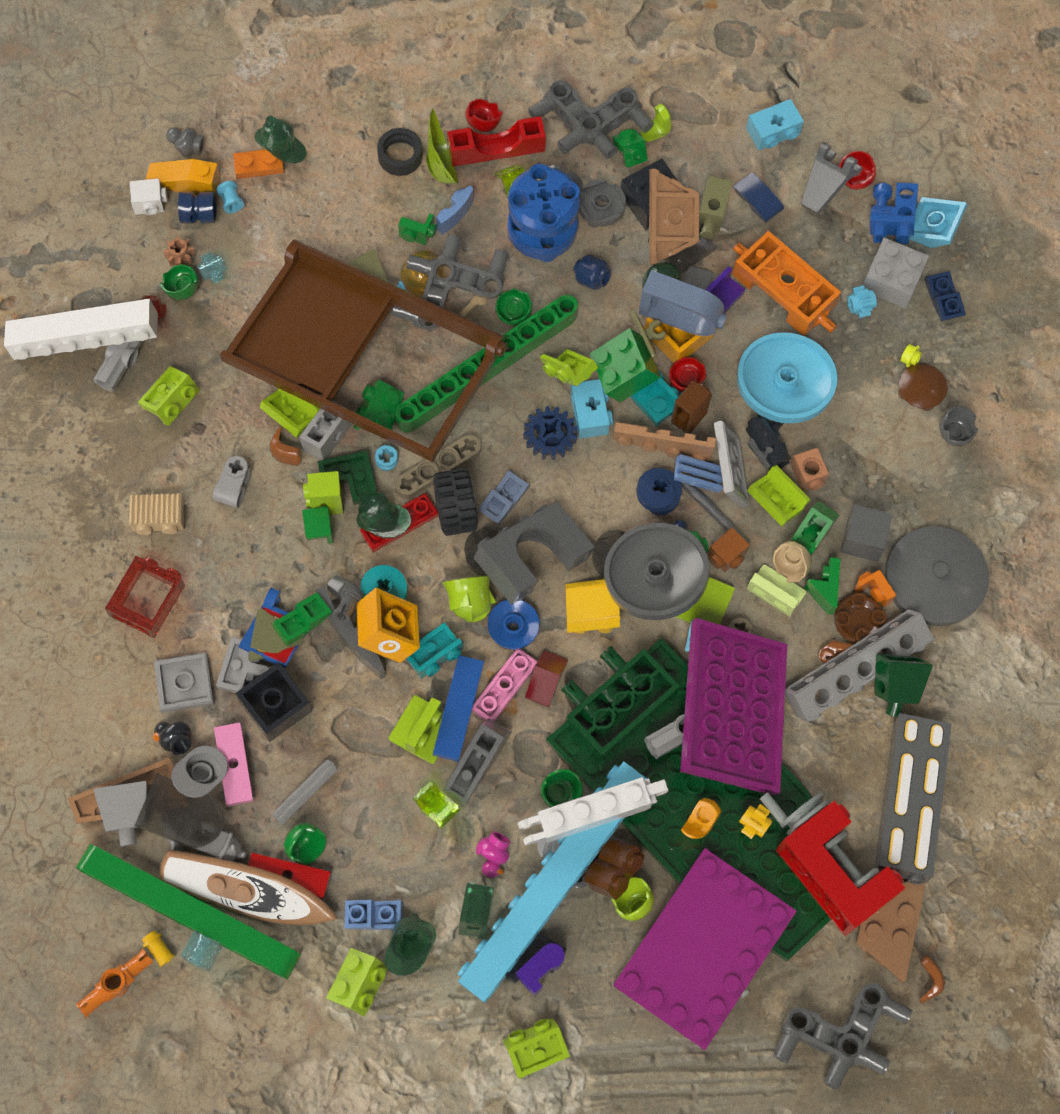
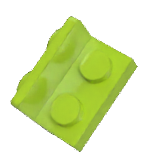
M414 695L391 732L389 741L428 763L435 764L439 757L433 756V751L444 713L441 702L433 697L428 702Z

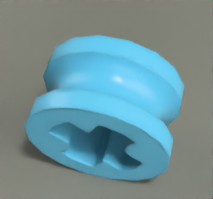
M384 445L376 450L375 462L377 467L383 471H389L396 467L398 457L393 447ZM383 454H389V457H391L390 462L384 463V459H382Z

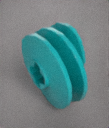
M379 565L371 568L364 574L360 586L364 597L375 588L383 587L385 589L388 587L389 591L387 593L406 600L407 582L404 575L398 569L389 565Z

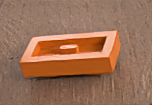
M281 148L233 153L236 179L284 173Z

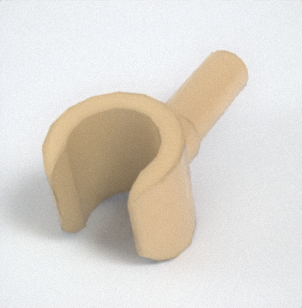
M473 296V299L460 312V315L464 317L476 305L486 304L487 299Z

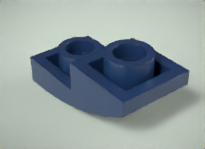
M752 172L733 186L735 193L750 205L751 210L765 223L784 209L783 204L774 193Z
M950 271L927 276L924 279L934 308L941 321L966 315L960 292L955 291Z

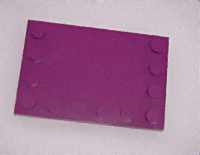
M698 618L691 621L680 772L762 793H769L774 796L780 793L787 644Z
M704 848L613 986L700 1048L706 1050L796 913V910Z

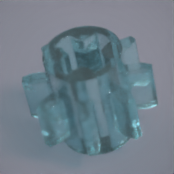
M209 251L199 256L201 263L196 266L204 281L210 279L215 284L224 279L222 274L227 271V268L219 254L213 256Z

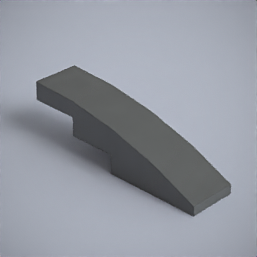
M325 586L315 590L331 609L332 614L327 619L343 643L380 679L385 678V670L378 654L358 646V627L354 628L351 619L349 622L343 623L342 620L345 615L342 616L340 621L335 619L334 612L336 609Z

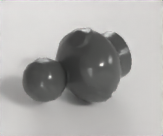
M172 127L167 131V140L175 144L176 150L183 157H189L194 153L199 155L202 153L204 136L197 134L195 129L186 128L182 132L180 128Z

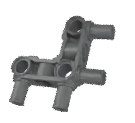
M558 80L551 84L550 90L545 93L541 101L528 109L531 118L543 117L550 111H553L572 131L557 143L563 154L568 153L581 143L595 145L609 159L617 152V147L606 135L631 119L643 133L648 132L654 126V122L642 110L643 107L637 99L636 91L628 87L622 88L610 95L608 100L597 108H591L584 104L578 97L577 91L566 81Z
M448 234L442 255L431 261L410 254L406 268L427 275L428 281L422 298L445 308L449 292L456 288L472 292L474 296L480 298L495 299L499 297L505 281L503 272L509 253L495 249L489 270H480L458 263L456 257L462 239ZM442 266H447L451 270L450 276L445 279L437 275L438 269ZM488 281H494L498 284V289L494 293H488L484 290V285ZM397 306L393 308L392 316L411 321L414 327L429 332L439 328L436 324L432 326L424 325L423 318Z
M875 983L867 984L858 991L849 1007L851 1012L845 1025L839 1028L821 1019V1015L801 1007L794 1008L784 1017L781 1027L783 1035L773 1057L788 1064L798 1042H803L831 1057L833 1062L824 1080V1084L836 1090H839L848 1069L856 1065L863 1064L884 1075L890 1060L868 1049V1041L880 1015L884 1013L906 1024L913 1009L891 999V995L884 991L879 984ZM866 991L875 993L877 997L876 1004H869L866 1001ZM793 1015H800L803 1018L804 1027L802 1029L793 1026L791 1022ZM844 1041H850L854 1045L855 1051L853 1055H848L843 1051L842 1043Z

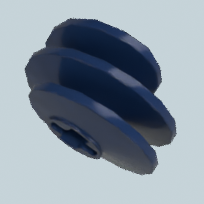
M652 468L644 472L639 478L636 488V495L640 504L652 514L658 516L668 515L674 511L680 502L682 494L681 483L674 480V474L671 471L663 468Z

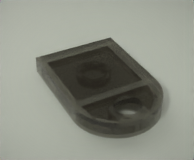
M156 774L134 826L185 847L202 848L211 844L220 835L224 826V813L220 804L210 795L206 794L203 797L197 798L185 796L174 787L171 779ZM206 818L214 820L216 823L215 831L211 833L205 832L201 826L202 820Z

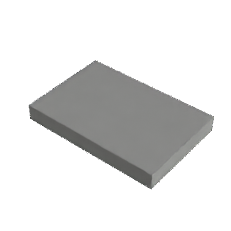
M714 422L724 492L740 508L747 507L750 501L739 436L725 422Z

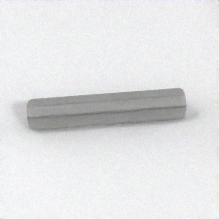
M329 759L325 760L273 812L274 818L279 823L284 824L337 771L336 765Z

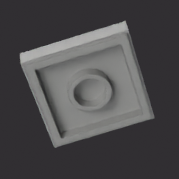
M206 652L154 661L161 713L214 705Z

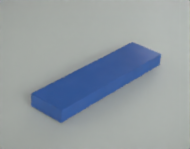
M461 655L458 656L433 756L459 762L484 661Z

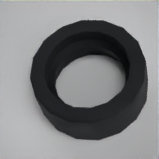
M393 128L379 138L377 144L378 161L383 170L389 174L396 176L409 175L415 172L421 165L423 158L422 143L418 135L413 131L405 128ZM395 143H406L413 147L414 154L405 161H394L386 156V149Z

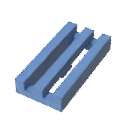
M682 454L676 457L675 481L717 493L722 491L723 486L720 485L723 481L721 466ZM681 471L690 473L693 476L704 477L710 480H714V483L698 479L695 477H691L685 474H681Z

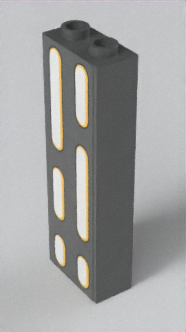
M899 713L894 721L874 867L879 869L878 873L888 866L891 870H896L902 878L908 879L909 883L923 885L924 882L928 883L933 877L952 723Z

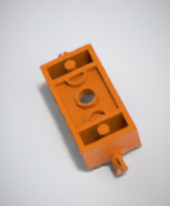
M767 231L749 249L740 242L735 245L733 251L739 254L740 257L735 261L732 275L749 290L755 285L759 286L789 313L786 322L801 335L806 336L814 327L820 324L830 333L837 328L838 325L827 316L836 307L841 291L770 231ZM783 275H790L793 277L794 282L785 283L781 277Z

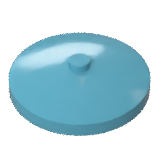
M773 333L757 339L744 351L738 365L737 385L744 401L759 415L780 423H800L818 416L828 407L837 387V371L832 358L826 350L810 338L794 333Z

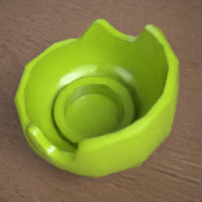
M633 876L630 878L628 888L617 900L611 898V901L622 919L637 921L644 918L652 910L654 894L645 880Z

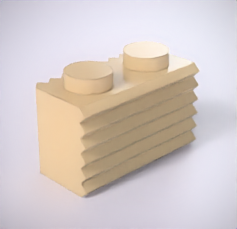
M182 494L130 495L129 525L132 532H136L139 535H149L152 531L176 534L177 530H184L185 502Z

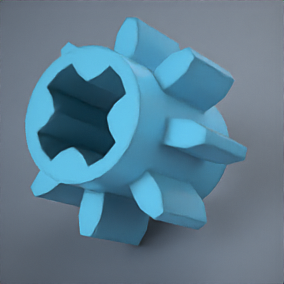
M864 286L853 288V293L847 296L849 311L859 315V318L870 316V311H873V308L877 306L875 293L873 290L868 291V288L865 289Z

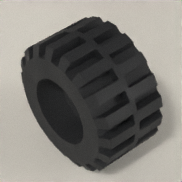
M460 468L435 473L433 477L434 493L440 526L444 535L450 536L476 531L478 527L476 502L471 477L467 469Z

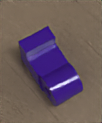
M554 943L545 945L516 972V977L534 997L543 990V986L539 982L551 971L558 970L563 965L565 955L562 947Z

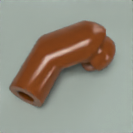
M831 641L821 648L819 659L821 662L826 663L854 644Z

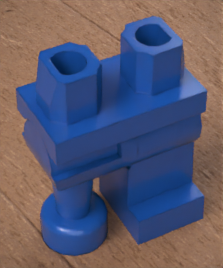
M879 183L873 187V197L877 201L876 205L871 208L870 235H872L874 243H881L887 235H895L896 242L899 244L909 243L910 237L914 236L919 183H897L895 206H887V200L892 196L891 185ZM903 190H910L913 192V195H900Z

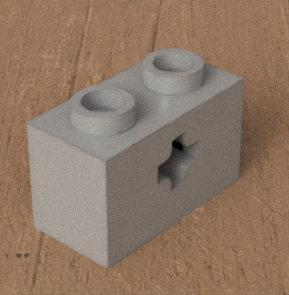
M320 409L299 437L303 450L319 460L327 459L352 423Z

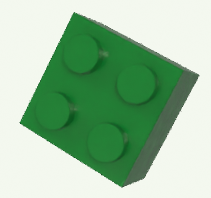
M631 328L589 353L591 359L598 366L596 371L605 394L620 403L661 378L642 335Z

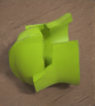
M488 576L452 579L441 583L448 594L450 611H453L456 616L468 623L484 619L488 615L491 605L497 603L489 590L490 578Z

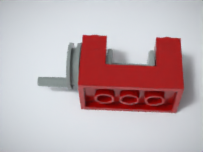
M820 792L788 817L771 795L766 793L760 798L762 803L783 829L787 826L790 828L787 831L788 836L777 847V853L845 937L906 889L901 875L896 870H891L888 866L880 873H878V868H874L865 876H862L841 850L838 844L848 836V831L845 829L852 823L849 819L850 814L842 804L838 805L835 800L830 802L829 799L823 802L822 798L825 794Z

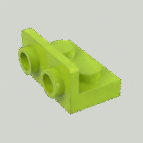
M169 366L138 403L143 409L158 416L165 425L169 426L199 393L200 389L188 374Z
M541 1019L534 1023L533 1027L524 1031H513L508 1035V1038L502 1040L518 1079L570 1057L560 1028L554 1019Z

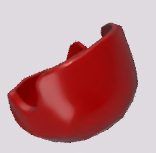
M483 99L471 101L465 111L468 124L479 132L494 130L500 123L503 111L499 112L497 103H490Z
M863 151L850 152L843 157L839 167L843 169L846 159L851 156L858 161L857 165L863 169L860 174L850 178L845 183V186L853 190L865 189L874 182L877 175L876 165L870 154Z
M690 357L676 360L669 370L670 383L679 393L684 392V389L687 388V385H690L691 381L704 384L707 377L704 364Z

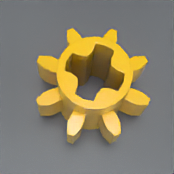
M761 804L757 809L750 805L739 821L744 825L741 832L751 839L755 834L762 838L773 820L767 817L770 811Z

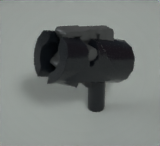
M756 416L749 420L746 432L750 437L748 447L756 455L766 470H770L775 465L780 469L787 466L792 458L788 453L785 442H781L779 438V429L784 423L775 421L770 423L767 418H761V416Z

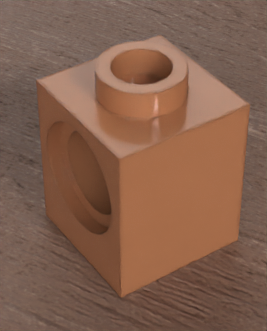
M818 448L794 455L790 464L802 491L820 489L824 486L829 475ZM805 469H812L816 474L810 475Z

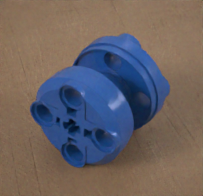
M543 164L533 165L514 180L508 195L509 216L507 230L509 240L519 252L543 262H550L565 253L572 246L578 227L577 215L580 206V189L578 185L564 172ZM549 245L551 248H544L542 246Z

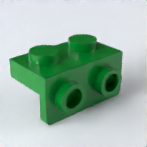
M377 380L366 385L361 395L363 401L355 413L392 430L396 418V409L401 404L404 392L381 380ZM356 425L353 426L356 430L362 429Z

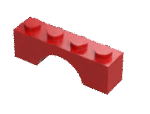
M541 116L517 120L511 128L497 134H479L473 131L471 127L447 131V147L452 167L545 152L546 135Z

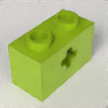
M339 472L307 474L308 483H303L306 507L312 509L328 506L329 515L343 514Z

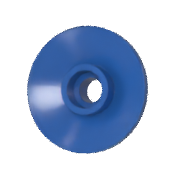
M508 600L500 602L490 612L487 623L489 634L494 642L503 648L512 650L524 648L532 643L538 634L540 625L535 609L522 600L513 605ZM516 624L518 629L512 631L509 629V625Z

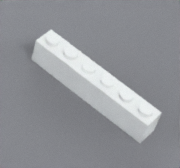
M150 299L6 321L4 347L14 360H23L35 356H48L55 353L73 352L75 350L98 348L106 345L145 341L157 338L158 312Z

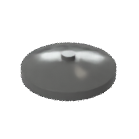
M650 523L629 530L613 544L605 560L604 577L611 598L626 613L645 620H665L686 612L699 601L708 584L709 563L704 547L692 533L668 523Z
M924 527L905 535L894 546L885 567V578L896 594L893 600L896 606L903 613L908 609L921 613L926 624L931 626H949L967 619L983 602L989 585L988 567L978 547L961 533L944 527Z

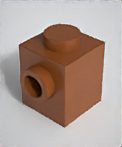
M731 527L710 546L707 554L709 556L708 559L715 568H721L724 572H727L731 567L736 569L745 560L743 556L747 554L750 544Z

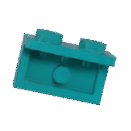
M444 622L420 639V648L406 658V660L421 679L425 676L431 677L441 669L440 666L448 660L452 662L462 654L463 641L460 638L457 639Z

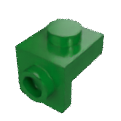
M634 128L623 130L619 134L612 136L613 144L623 154L624 165L627 168L648 160L645 140Z
M429 213L425 224L401 217L398 224L399 237H402L407 242H417L426 245L429 238H433L437 230L434 214Z

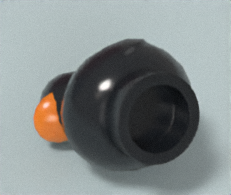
M183 721L171 724L160 722L155 726L153 739L159 742L164 750L175 755H181L186 753L191 747L192 731L190 726Z

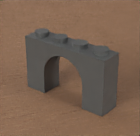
M555 502L549 506L546 504L541 506L530 517L525 515L511 528L509 526L504 527L498 532L497 536L483 539L477 546L478 550L474 560L509 603L513 605L530 595L538 582L536 577L520 559L517 553V544L524 541H535L544 544L552 550L568 571L587 561L595 546L560 504Z

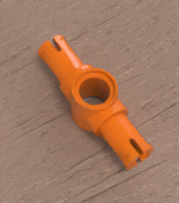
M142 949L124 965L121 963L117 968L108 969L102 974L100 981L94 985L96 988L76 1003L77 1007L81 1009V1012L87 1018L89 1014L105 1001L110 1002L114 997L125 995L130 984L135 981L134 978L150 964H153V960ZM120 976L121 985L115 990H110L109 981L111 978Z

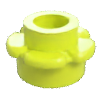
M909 344L905 349L901 362L905 363L907 368L918 364L922 356V352L919 351V345L915 347Z

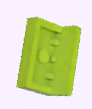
M568 349L556 359L545 354L540 356L544 364L542 368L549 377L554 376L561 382L569 383L576 387L581 382L587 380L598 368L594 360Z
M279 388L262 400L259 407L296 438L303 433L321 409Z
M777 465L773 466L767 475L753 483L747 490L781 526H784L800 515L810 502V498Z
M350 948L326 999L364 1017L372 1006L373 999L385 979L388 966L374 956Z

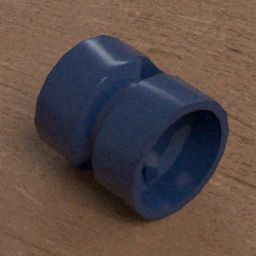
M179 192L178 215L180 223L194 224L196 220H199L201 224H215V192H200L199 195H195L194 192Z

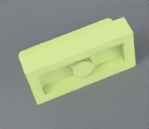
M763 565L758 573L754 574L747 587L749 591L789 617L806 594L803 588L795 583L787 582V578L777 574L775 570L767 565Z

